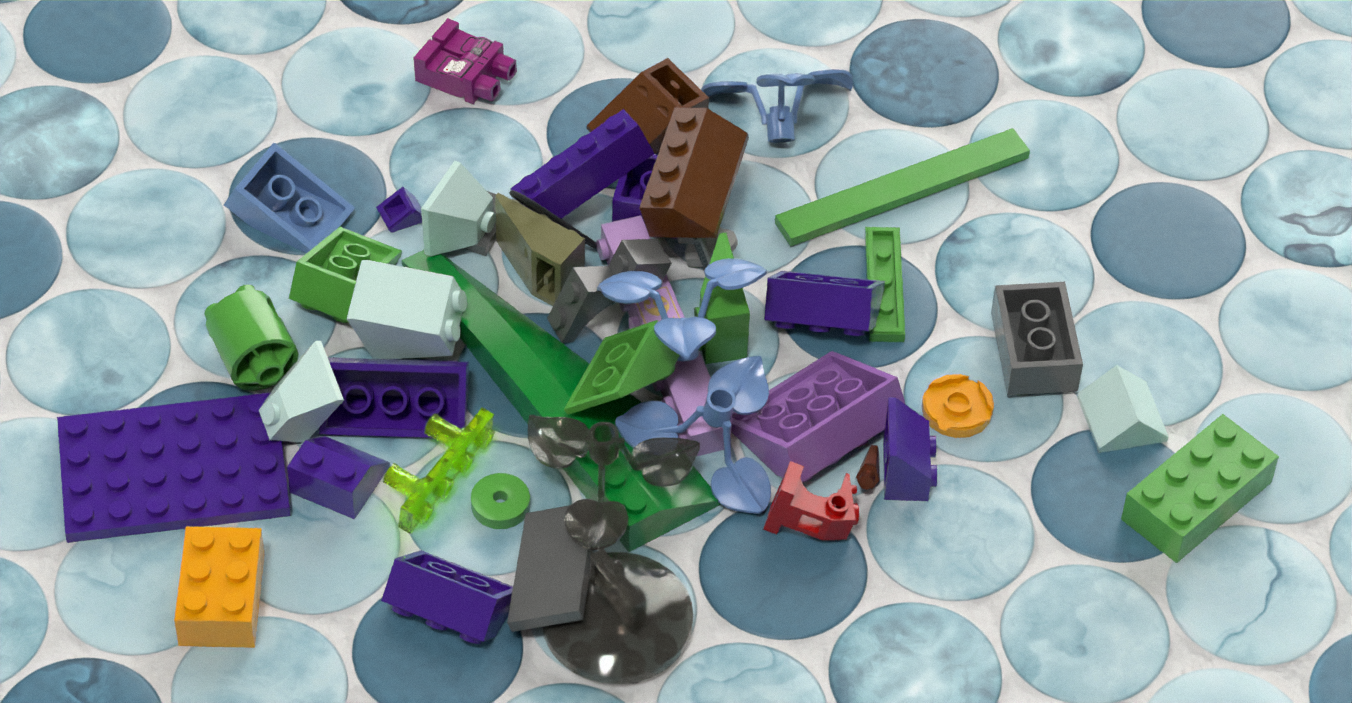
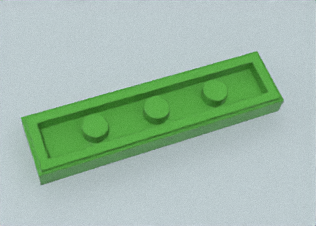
M865 227L866 279L885 281L876 326L869 331V342H904L905 318L900 227Z

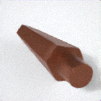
M876 445L870 446L856 475L859 486L862 489H873L880 480L879 449Z

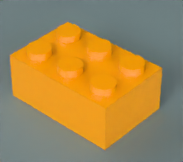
M186 526L174 619L178 646L255 648L265 555L261 528Z

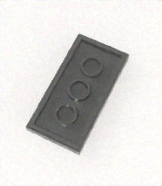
M595 501L525 514L507 624L512 632L583 620L599 508Z

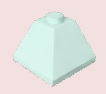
M453 162L421 208L424 254L434 256L476 245L485 233L492 231L495 225L496 214L493 208V197L460 162Z
M315 341L276 384L259 409L270 440L304 443L344 401L321 341Z

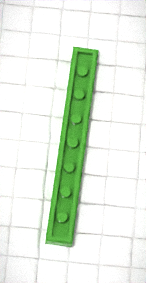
M1014 128L777 214L775 215V225L791 247L1029 158L1030 150Z

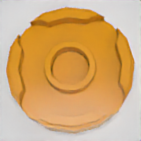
M952 374L937 378L929 385L928 389L924 392L921 407L923 417L929 420V426L932 429L949 437L964 438L981 433L990 424L994 402L993 396L985 384L978 380L977 383L969 380V376Z

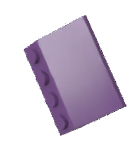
M831 351L770 389L766 405L760 411L750 415H740L733 412L730 420L731 432L777 476L783 478L790 461L804 466L800 477L802 483L812 479L814 474L828 465L837 463L842 456L856 447L865 445L870 438L884 430L888 397H896L904 404L905 400L898 377Z

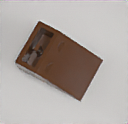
M666 58L637 75L587 124V130L589 132L593 131L609 117L616 115L624 109L639 125L656 154L660 150L674 108L709 109V97L669 58Z

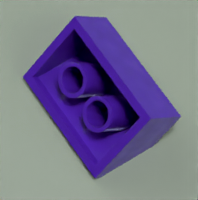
M780 271L767 278L764 320L774 321V326L778 328H795L797 323L809 325V330L815 332H830V327L844 328L843 333L846 335L864 336L865 331H870L876 326L885 281Z
M420 550L394 559L381 601L392 605V611L408 617H412L414 614L425 618V623L430 627L439 630L450 628L460 632L459 637L461 639L481 644L482 641L484 642L496 637L507 619L513 586Z

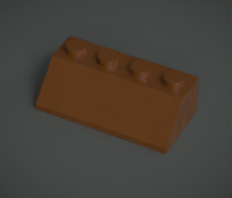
M674 108L639 207L649 237H717L749 140V135L746 131L708 108Z

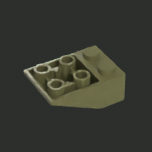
M497 193L495 195L496 242L530 293L553 306L572 268L585 267V238L581 237L574 230H568L551 221L547 216L530 210L519 201Z

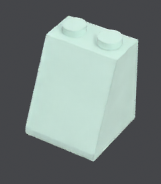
M362 260L347 320L373 359L452 356L455 342L460 337L459 325L462 312L467 307V297L453 276Z

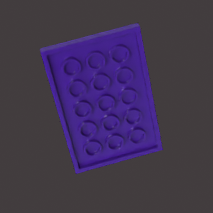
M270 393L57 417L66 542L71 543L186 529V526L204 527L291 516L282 441L269 439L259 409Z

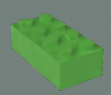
M1222 414L1127 492L1121 520L1175 563H1178L1272 483L1279 456Z

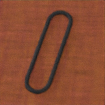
M511 190L509 192L513 198L534 212L547 216L551 221L568 230H574L581 237L585 238V244L597 248L594 240L535 201L517 191Z

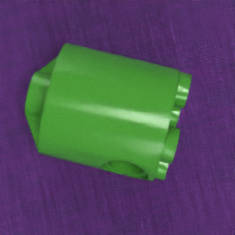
M253 285L240 286L235 293L224 297L218 303H213L206 308L204 315L208 334L212 338L233 383L239 388L250 391L267 389L277 384L298 361L299 354L296 345L282 319L278 316L271 298L263 291L256 290Z

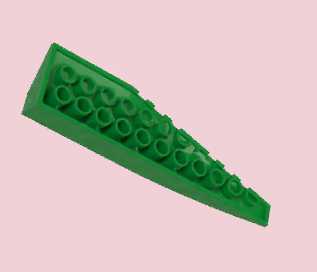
M424 250L401 260L403 267L454 277L467 297V307L462 312L459 325V338L589 502H596L600 517L628 552L721 505L712 494L711 486L679 447L668 455L654 457L640 453L622 438L615 424L616 418L625 414L635 405L642 403L641 401L628 394L624 397L568 415L564 408L590 363L443 254L429 256L424 254Z

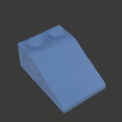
M276 143L270 146L223 204L250 227L304 253H308L340 227L355 209L353 205Z

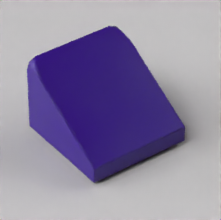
M403 186L376 207L391 233L422 223V207L416 197Z

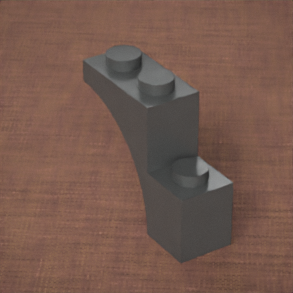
M657 239L621 240L608 266L572 268L547 319L562 343H572L582 329L597 314L615 303V301L606 298L601 291H597V287L601 282L615 274L627 271L648 272L663 281L672 262Z

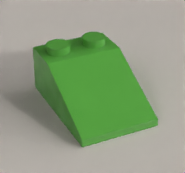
M338 227L296 262L288 299L300 303L303 308L319 310L331 315L336 321L347 323V315L361 261L370 260L396 265L401 257L402 250Z
M719 233L709 264L721 259H734L727 233ZM706 277L700 291L699 307L694 308V317H698L708 281H710ZM716 286L712 290L704 317L715 324L716 334L710 341L699 348V351H702L705 364L747 358L750 311L743 288L725 290Z
M655 320L605 337L565 406L564 411L569 415L624 397L651 383L669 377L674 372L675 364L680 355L656 337L654 326L659 321Z

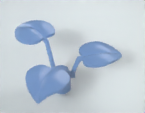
M839 69L813 71L809 74L761 75L756 79L758 86H778V106L770 107V113L768 114L756 85L741 81H719L708 83L701 90L708 97L723 93H751L760 112L762 125H767L768 142L786 143L795 140L794 124L797 123V112L804 85L830 84L841 86L851 91L853 78L850 72ZM785 86H798L790 112V107L785 106Z
M721 259L709 264L705 268L704 273L705 277L710 279V281L707 283L698 317L668 318L659 292L655 291L662 286V281L657 276L648 272L627 271L615 274L601 282L597 287V291H601L606 298L624 304L642 302L649 297L654 299L662 319L654 326L656 337L680 355L677 361H691L699 356V348L710 341L716 334L715 324L704 318L712 290L716 286L725 290L744 288L767 274V269L742 259Z
M761 356L739 359L718 369L709 380L708 394L704 406H698L696 411L682 425L677 426L678 415L675 410L660 401L642 402L616 418L615 424L622 438L640 453L654 457L665 456L674 452L679 445L677 433L685 432L699 417H703L705 422L711 427H722L724 461L727 467L719 468L714 472L711 479L712 494L718 500V503L730 510L759 514L766 510L771 496L770 481L766 471L757 461L748 457L741 458L733 464L730 441V420L733 411L740 415H750L760 411L768 400L769 387Z

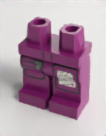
M449 18L432 35V40L429 39L413 57L415 81L456 97H464L465 102L474 104L479 97L493 102L501 89L500 81L495 78L498 76L510 81L517 72L516 60L504 55L503 43L498 41L492 42L485 37H475L459 29L458 22Z

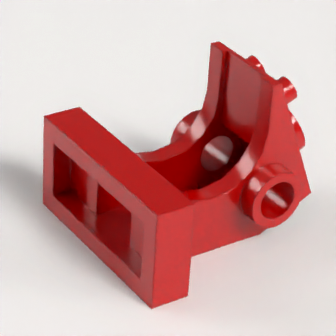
M790 461L772 501L763 530L777 535L780 526L783 525L820 540H847L853 525H857L859 521V506L857 503H853L852 495L857 493V486L851 485L850 474H845L841 488L838 489L837 493H833L829 497L817 496L809 492L801 481L800 477L804 466Z

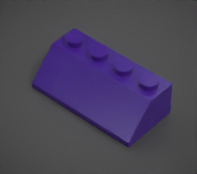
M623 109L616 115L609 117L589 134L579 138L569 148L552 157L549 162L532 174L522 178L519 183L510 188V191L514 190L525 195L562 219L655 153L639 125Z
M327 357L344 401L319 427V434L465 439L469 362Z

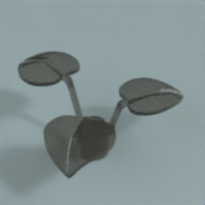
M530 415L528 419L529 446L535 458L543 465L556 469L568 468L574 463L576 456L584 458L588 451L591 459L598 464L597 501L592 499L578 500L568 507L564 517L567 533L585 549L600 550L608 548L615 544L626 531L628 515L624 505L616 501L604 502L605 467L617 459L619 450L633 470H642V475L646 482L655 486L668 487L679 484L689 475L700 449L698 441L662 437L640 442L634 447L631 455L625 446V439L619 438V431L612 423L598 422L588 429L581 421L568 417Z

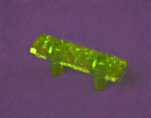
M482 407L470 423L462 429L441 418L438 414H433L425 426L424 434L441 442L448 447V450L426 477L420 479L396 463L389 467L384 476L383 483L408 497L400 508L399 528L411 534L419 523L424 525L429 520L434 511V504L439 498L444 500L450 494L455 484L454 479L459 473L463 475L467 473L474 462L475 453L479 448L486 449L495 434V431L492 430L493 413Z

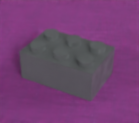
M1065 281L995 285L991 316L1007 395L1078 391L1083 362Z

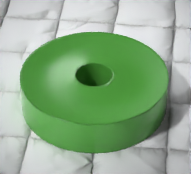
M507 473L487 475L480 479L472 489V513L476 520L486 527L493 529L514 527L525 519L526 513H529V489L520 478ZM500 499H501V500H505V502H502V503H499V502H496V501H497V500H500Z

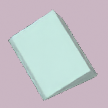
M1116 365L1078 393L1077 398L1098 453L1168 441V434L1147 382Z

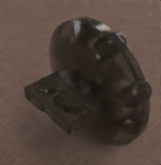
M602 548L590 555V576L583 620L543 626L542 632L552 654L573 673L601 683L635 684L663 672L681 656L692 633L693 607L684 584L666 566L642 555L627 552H606Z

